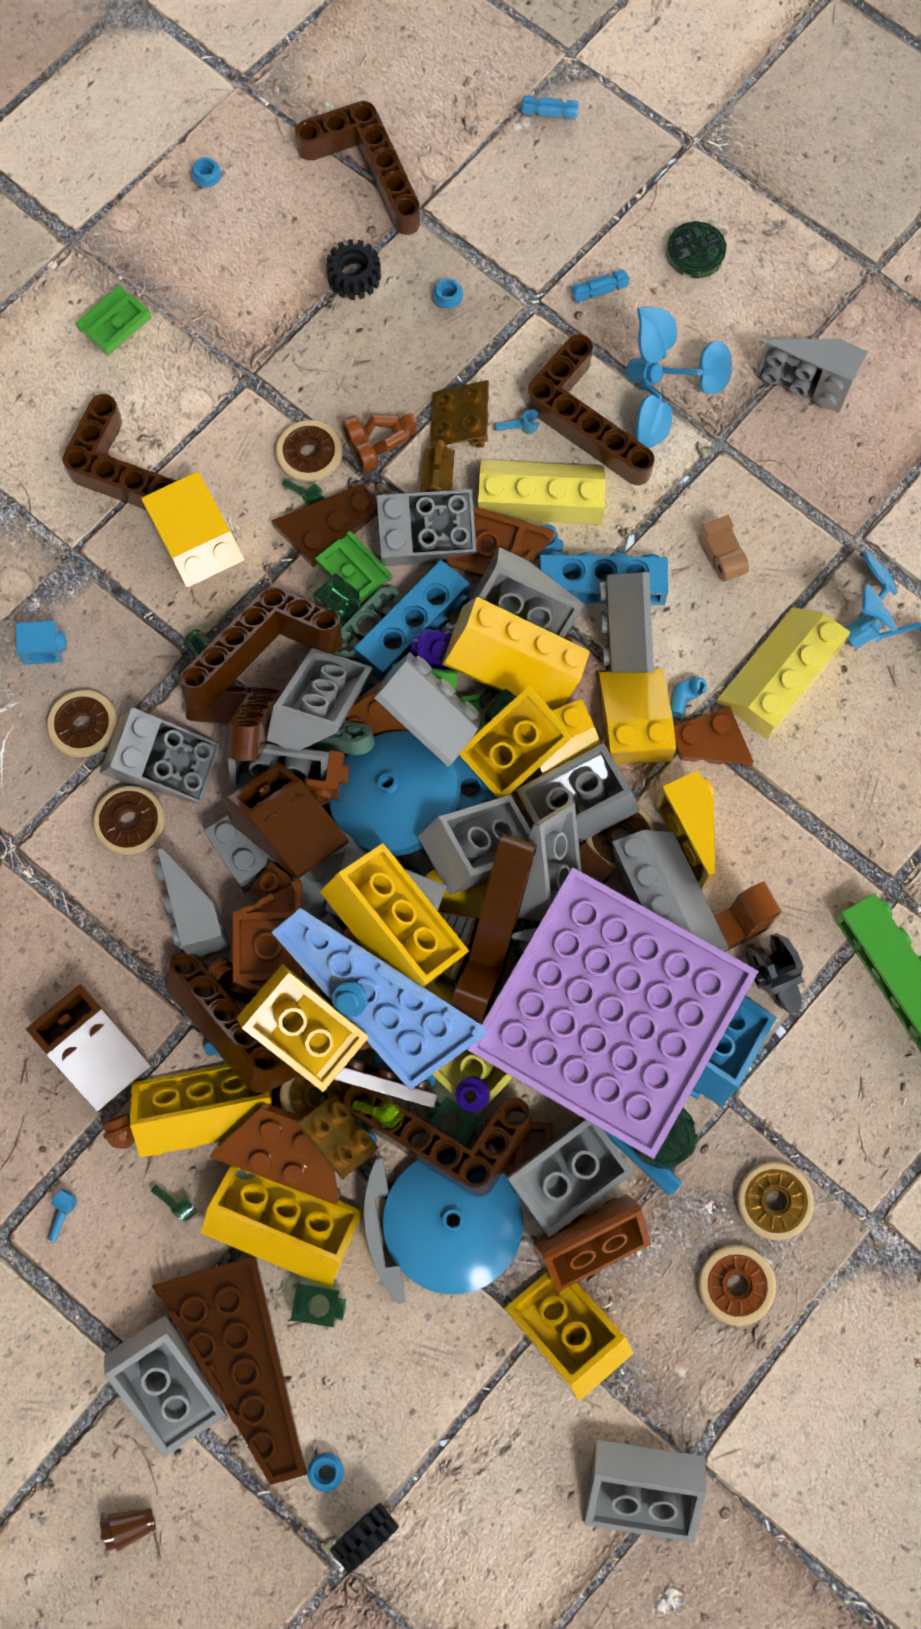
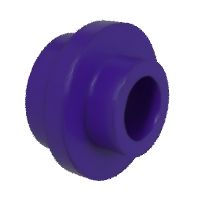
M468 1077L458 1084L455 1097L462 1109L474 1113L481 1111L487 1106L490 1100V1091L487 1084L480 1078ZM468 1090H472L475 1092L476 1101H472L468 1098Z

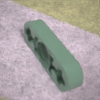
M391 587L379 589L341 628L343 645H347L352 640L350 631L356 637L350 643L351 651L343 650L340 653V649L331 654L355 661L354 647L359 643L358 639L362 640L369 633L360 631L357 627L358 623L362 619L368 618L377 625L381 621L377 613L383 607L382 600L390 601L393 599L395 607L402 600L400 593ZM386 606L381 611V618L383 619L393 608Z
M344 721L338 733L308 747L361 755L373 749L375 740L370 726Z

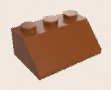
M626 1194L620 1198L608 1200L601 1208L589 1214L577 1216L571 1223L564 1226L550 1238L544 1233L540 1239L533 1242V1245L543 1268L558 1293L651 1245L642 1209L636 1201Z

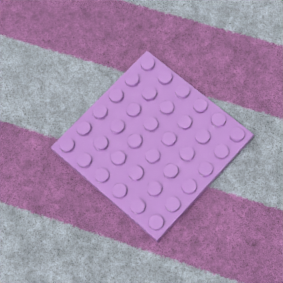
M572 867L484 1020L482 1026L487 1028L488 1032L483 1038L470 1046L468 1050L654 1159L759 971Z

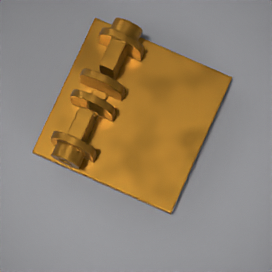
M488 380L433 392L431 445H433L435 440H442L446 445L470 440L475 448L485 446V443L488 441L487 427L489 421Z
M335 1094L297 1123L298 1127L342 1180L379 1149L369 1133L361 1127L348 1108L341 1103Z

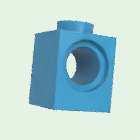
M55 620L16 623V654L24 665L62 662V651L67 650V639L65 632L60 631Z

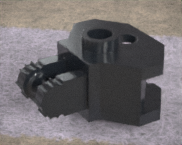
M778 933L770 935V948L773 954L769 956L763 948H756L753 943L747 945L745 956L748 964L759 971L754 979L756 986L772 994L773 999L776 1000L775 1003L781 1009L784 1008L788 1013H797L803 1004V999L800 998L801 994L797 986L804 982L802 978L803 964L790 940Z

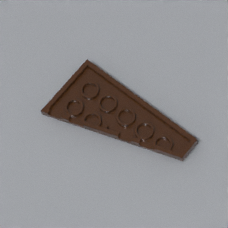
M250 1257L151 1285L169 1312L168 1314L173 1323L178 1327L187 1342L188 1348L216 1395L219 1396L227 1409L231 1420L246 1441L247 1447L269 1484L273 1485L307 1475L257 1257Z

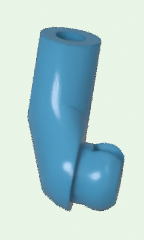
M691 677L674 686L670 701L673 717L682 718L686 702L706 692L707 682L704 678Z

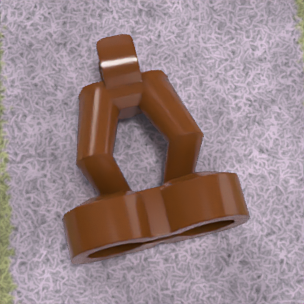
M413 413L406 414L401 418L398 414H371L364 427L356 415L342 419V433L350 450L353 451L354 458L363 475L376 471L378 466L377 455L408 442V438L417 433L416 426L418 420ZM375 426L392 429L393 433L374 445L368 440Z

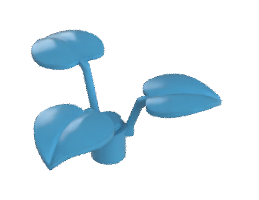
M640 307L637 308L639 317L638 346L641 357L632 358L626 368V376L630 382L639 383L641 390H646L651 394L645 396L642 400L636 423V440L651 448L661 443L669 434L672 425V410L668 403L661 402L662 395L650 385L658 383L662 379L663 373L701 375V391L706 394H717L727 386L731 378L732 355L726 344L720 341H713L707 344L701 353V369L663 368L658 362L667 357L666 350L672 348L677 339L675 319L664 309Z
M867 550L862 551L859 555L865 558L868 567L881 582V592L878 595L868 583L863 586L862 613L858 615L859 618L845 627L851 632L847 638L856 649H859L872 639L877 643L883 638L907 631L919 630L921 632V622L897 628L894 618L882 602V599L889 590L893 595L898 593L896 583L887 568ZM881 622L890 630L879 633V630L883 628Z

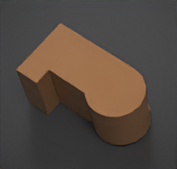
M729 514L703 524L699 535V540L713 568L723 582L749 572L747 557L732 530L733 523Z

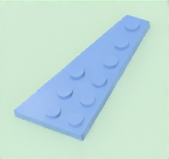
M301 908L271 932L331 1001L334 990L342 983L355 982L365 989L367 994L365 1010L356 1017L347 1018L369 1036L366 1041L409 1090L475 1044L488 1032L487 1028Z

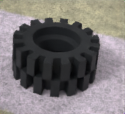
M353 239L348 240L347 246L344 245L343 241L338 243L339 250L333 247L331 255L328 254L326 263L328 282L330 286L332 285V290L335 293L339 291L342 298L349 294V300H355V295L359 294L360 299L365 298L364 292H367L370 296L374 293L373 287L377 289L379 280L381 281L380 258H378L376 249L372 251V245L369 243L364 247L362 240H358L357 245L353 244ZM350 264H360L365 267V271L356 276L346 275L342 270Z
M380 1502L356 1522L329 1550L345 1571L350 1574L378 1550L396 1532L399 1525Z

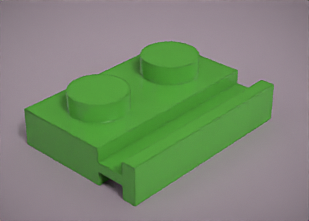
M119 285L76 322V326L93 344L109 356L152 317L147 308L130 293H126L123 287Z
M348 531L343 539L337 540L315 559L316 564L358 607L380 589L383 583L390 581L392 574L351 531Z

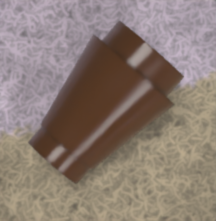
M151 1507L145 1510L140 1509L109 1514L108 1519L99 1522L107 1552L114 1549L119 1552L150 1532L157 1530Z

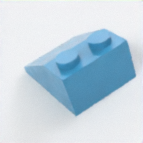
M745 996L694 1089L722 1107L741 1085L777 1017Z

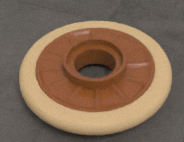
M732 1245L718 1249L706 1259L699 1273L698 1289L705 1308L713 1317L729 1325L744 1326L758 1321L769 1311L775 1298L776 1281L769 1263L763 1256L748 1247ZM740 1275L745 1279L747 1288L743 1295L735 1296L729 1292L727 1283L731 1276Z

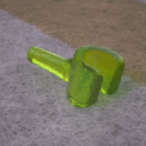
M355 1100L353 1103L354 1109L376 1117L388 1128H393L403 1117L399 1108L389 1101L382 1110Z

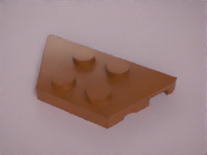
M473 507L477 552L447 558V564L451 568L482 577L499 547L531 563L554 540L556 533L550 529Z
M295 880L285 889L275 894L270 893L259 899L256 904L246 906L233 913L234 984L257 994L281 964H284L304 981V969L271 933L299 908L303 909V886L301 880Z
M265 1102L246 1121H243L234 1129L230 1136L221 1144L219 1143L210 1158L335 1205H337L341 1195L340 1188H337L335 1170L297 1125L305 1117Z

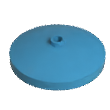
M410 731L383 733L374 737L375 746L369 752L361 755L349 754L345 758V764L350 765L348 784H342L339 801L330 800V810L337 826L352 837L354 843L365 852L369 853L384 843L393 856H401L423 848L418 835L437 817L457 810L460 800V778L454 762L449 767L446 766Z
M452 1151L445 1152L441 1155L439 1163L449 1165L455 1161L457 1154ZM416 1161L397 1178L387 1197L383 1213L385 1242L396 1265L400 1266L401 1271L419 1286L442 1294L473 1292L496 1280L514 1259L523 1233L521 1202L518 1194L513 1192L504 1172L488 1194L474 1196L419 1161ZM475 1170L469 1175L468 1181L474 1184L480 1183L485 1179L486 1172ZM456 1214L459 1216L460 1223L457 1227L452 1228L447 1225L446 1219L449 1215Z

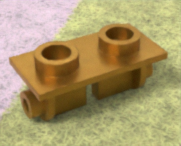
M435 440L430 448H424L420 493L452 490L455 450H448L446 443L442 440Z

